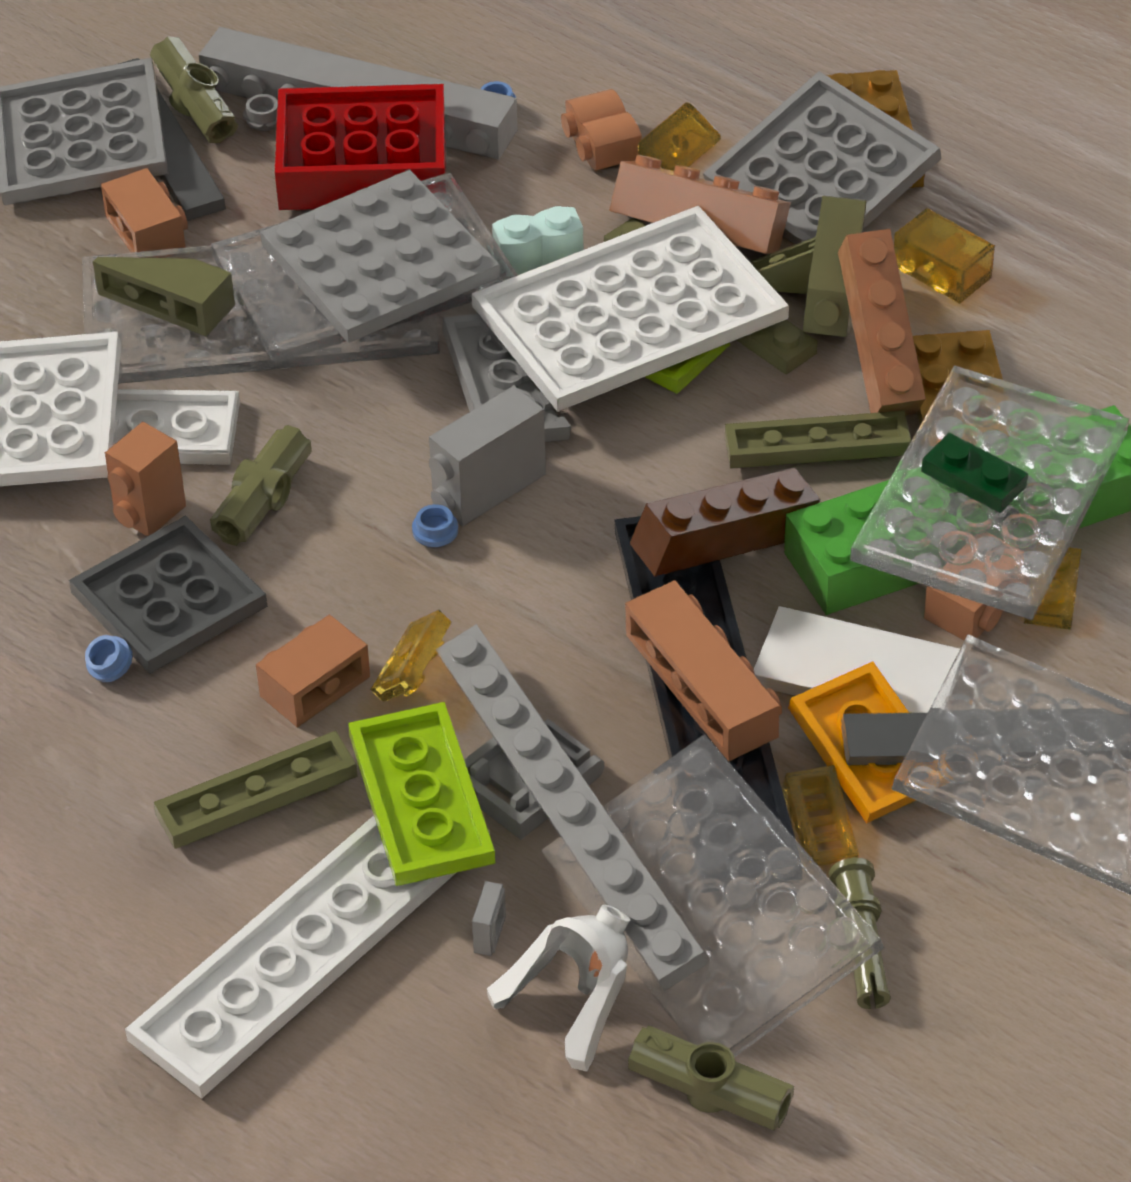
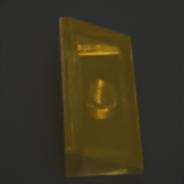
M686 102L640 140L638 155L661 160L660 168L674 171L676 165L691 166L721 140V135L692 104Z

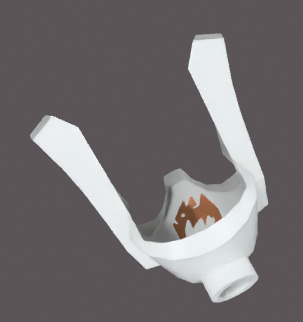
M602 905L596 916L566 917L556 920L554 924L548 925L522 957L504 975L487 988L488 999L493 1009L504 1008L552 961L558 950L565 952L575 960L579 967L580 980L578 990L585 995L591 994L565 1038V1056L572 1068L588 1071L594 1060L607 1017L625 980L628 945L624 930L630 921L629 917L612 906Z

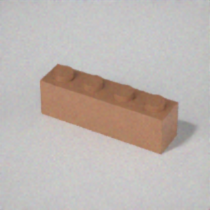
M637 155L636 161L620 162L609 211L654 223L699 206L734 245L765 254L780 250L791 202L778 199V191L754 186L753 192L738 189L740 183L738 180L715 176L714 182L699 178L700 170L676 165L674 171L660 168L661 160L643 155Z
M884 229L846 235L838 251L870 412L905 411V416L914 415L918 412L926 398L891 230Z
M674 580L625 603L626 636L728 762L779 738V715L782 714V706L778 696L771 688L766 689L756 678L750 662L744 656L739 657L730 647L724 631L718 625L713 626L703 614L700 603L693 595H687Z

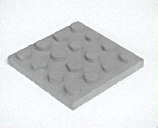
M152 58L0 87V194L4 205L25 203L35 199L67 195L76 191L101 187L102 183L148 168L153 177L169 174Z
M818 71L703 173L705 180L714 182L715 176L740 181L738 189L753 192L754 186L778 191V199L791 202L783 237L793 244H797L816 237L823 195L867 200L864 228H866L942 158L940 147Z
M411 170L397 174L260 232L262 246L348 343L500 278L499 263Z

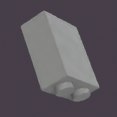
M513 385L429 436V467L432 477L431 499L433 504L443 505L450 509L458 523L463 527L546 475L544 408Z

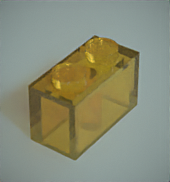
M928 208L895 232L894 249L899 270L959 304L992 278L995 245Z

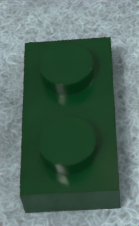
M950 432L922 458V473L998 513H1001L1027 487V472Z

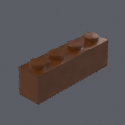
M796 468L646 503L630 545L652 574L658 576L785 543L786 514L818 504L821 499Z

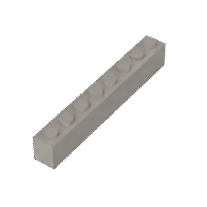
M223 27L218 28L199 53V63L212 69L218 76L219 81L215 88L217 91L246 98L259 94H269L278 100V89L444 84L446 147L499 160L518 131L517 98Z

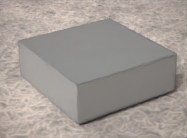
M485 881L472 920L474 953L488 956L495 953L506 919L505 888H503V884Z

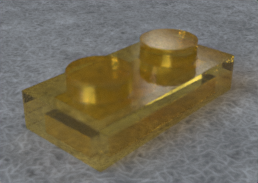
M1035 543L1024 624L1071 630L1082 549Z
M436 610L411 622L370 690L383 702L401 694L408 696L415 692L425 679L423 671L428 662L438 655L435 649L445 644L442 639L452 622L440 610Z

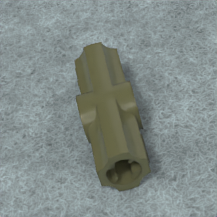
M167 36L163 41L155 44L150 52V56L172 89L169 102L174 109L181 114L190 116L209 143H221L224 139L233 136L238 128V123L215 89L219 81L217 74L209 67L197 63L179 37Z
M285 425L283 429H277L254 461L245 459L239 464L233 477L231 492L210 518L212 531L217 533L223 542L237 546L240 542H246L269 510L279 511L284 506L290 493L292 478L312 452L311 440L307 439L300 429Z
M650 1025L647 1028L642 1027L634 1040V1045L628 1058L629 1070L686 1093L688 1101L699 1111L713 1113L726 1110L773 1131L777 1127L780 1128L787 1116L794 1096V1085L736 1062L731 1050L723 1044L706 1042L695 1045Z

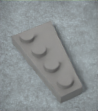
M479 314L443 317L442 331L470 412L515 385L544 408L545 442L570 439L571 425L564 416H557L552 409V404L542 392L538 391L531 378Z

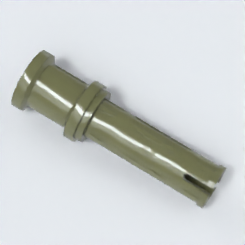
M853 857L835 863L830 868L829 878L831 884L837 888L839 899L835 907L836 918L846 927L857 991V1003L861 1008L871 1009L869 995H872L873 991L875 1008L877 1009L887 1005L891 1000L876 925L882 909L880 900L873 894L871 883L875 877L873 864L867 859Z

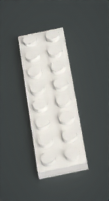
M372 816L125 1028L127 1041L202 1099L456 873L396 886L375 817Z

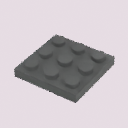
M186 515L69 580L71 593L112 636L120 637L129 644L133 657L149 674L268 607L266 593Z

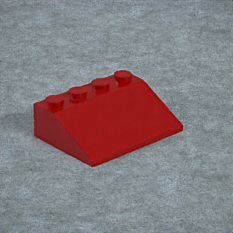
M444 84L278 89L275 181L279 210L316 209L407 170H411L443 205H447Z

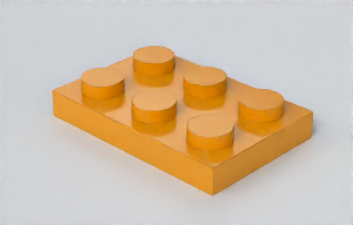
M873 661L790 699L789 711L866 824L950 784L953 774L944 762L918 765H903V763H897V765H876L875 763L847 765L841 730L843 714L909 713Z

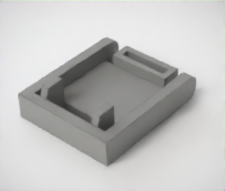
M547 719L544 721L586 783L590 785L599 778L604 770V761L596 755L590 757L589 748L551 720ZM491 738L464 759L481 810L520 840L548 819L494 738ZM490 783L511 799L510 805L485 786Z

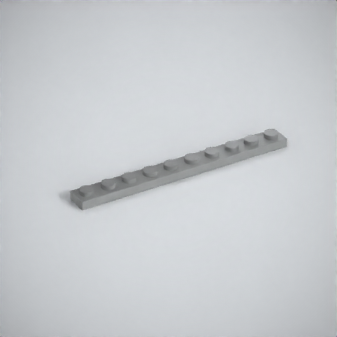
M477 624L435 649L605 904L620 910L629 917L630 921L624 932L663 990L666 991L707 965L709 961L700 945Z

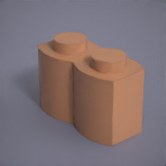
M608 89L565 100L566 113L561 114L563 131L566 137H573L580 159L582 161L587 160L592 169L600 170L619 165L621 161H634L637 155H642V135L632 115L626 112L623 102L615 90Z

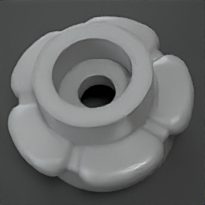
M259 94L251 97L246 102L243 118L247 120V124L258 131L273 129L277 125L278 100L269 94Z

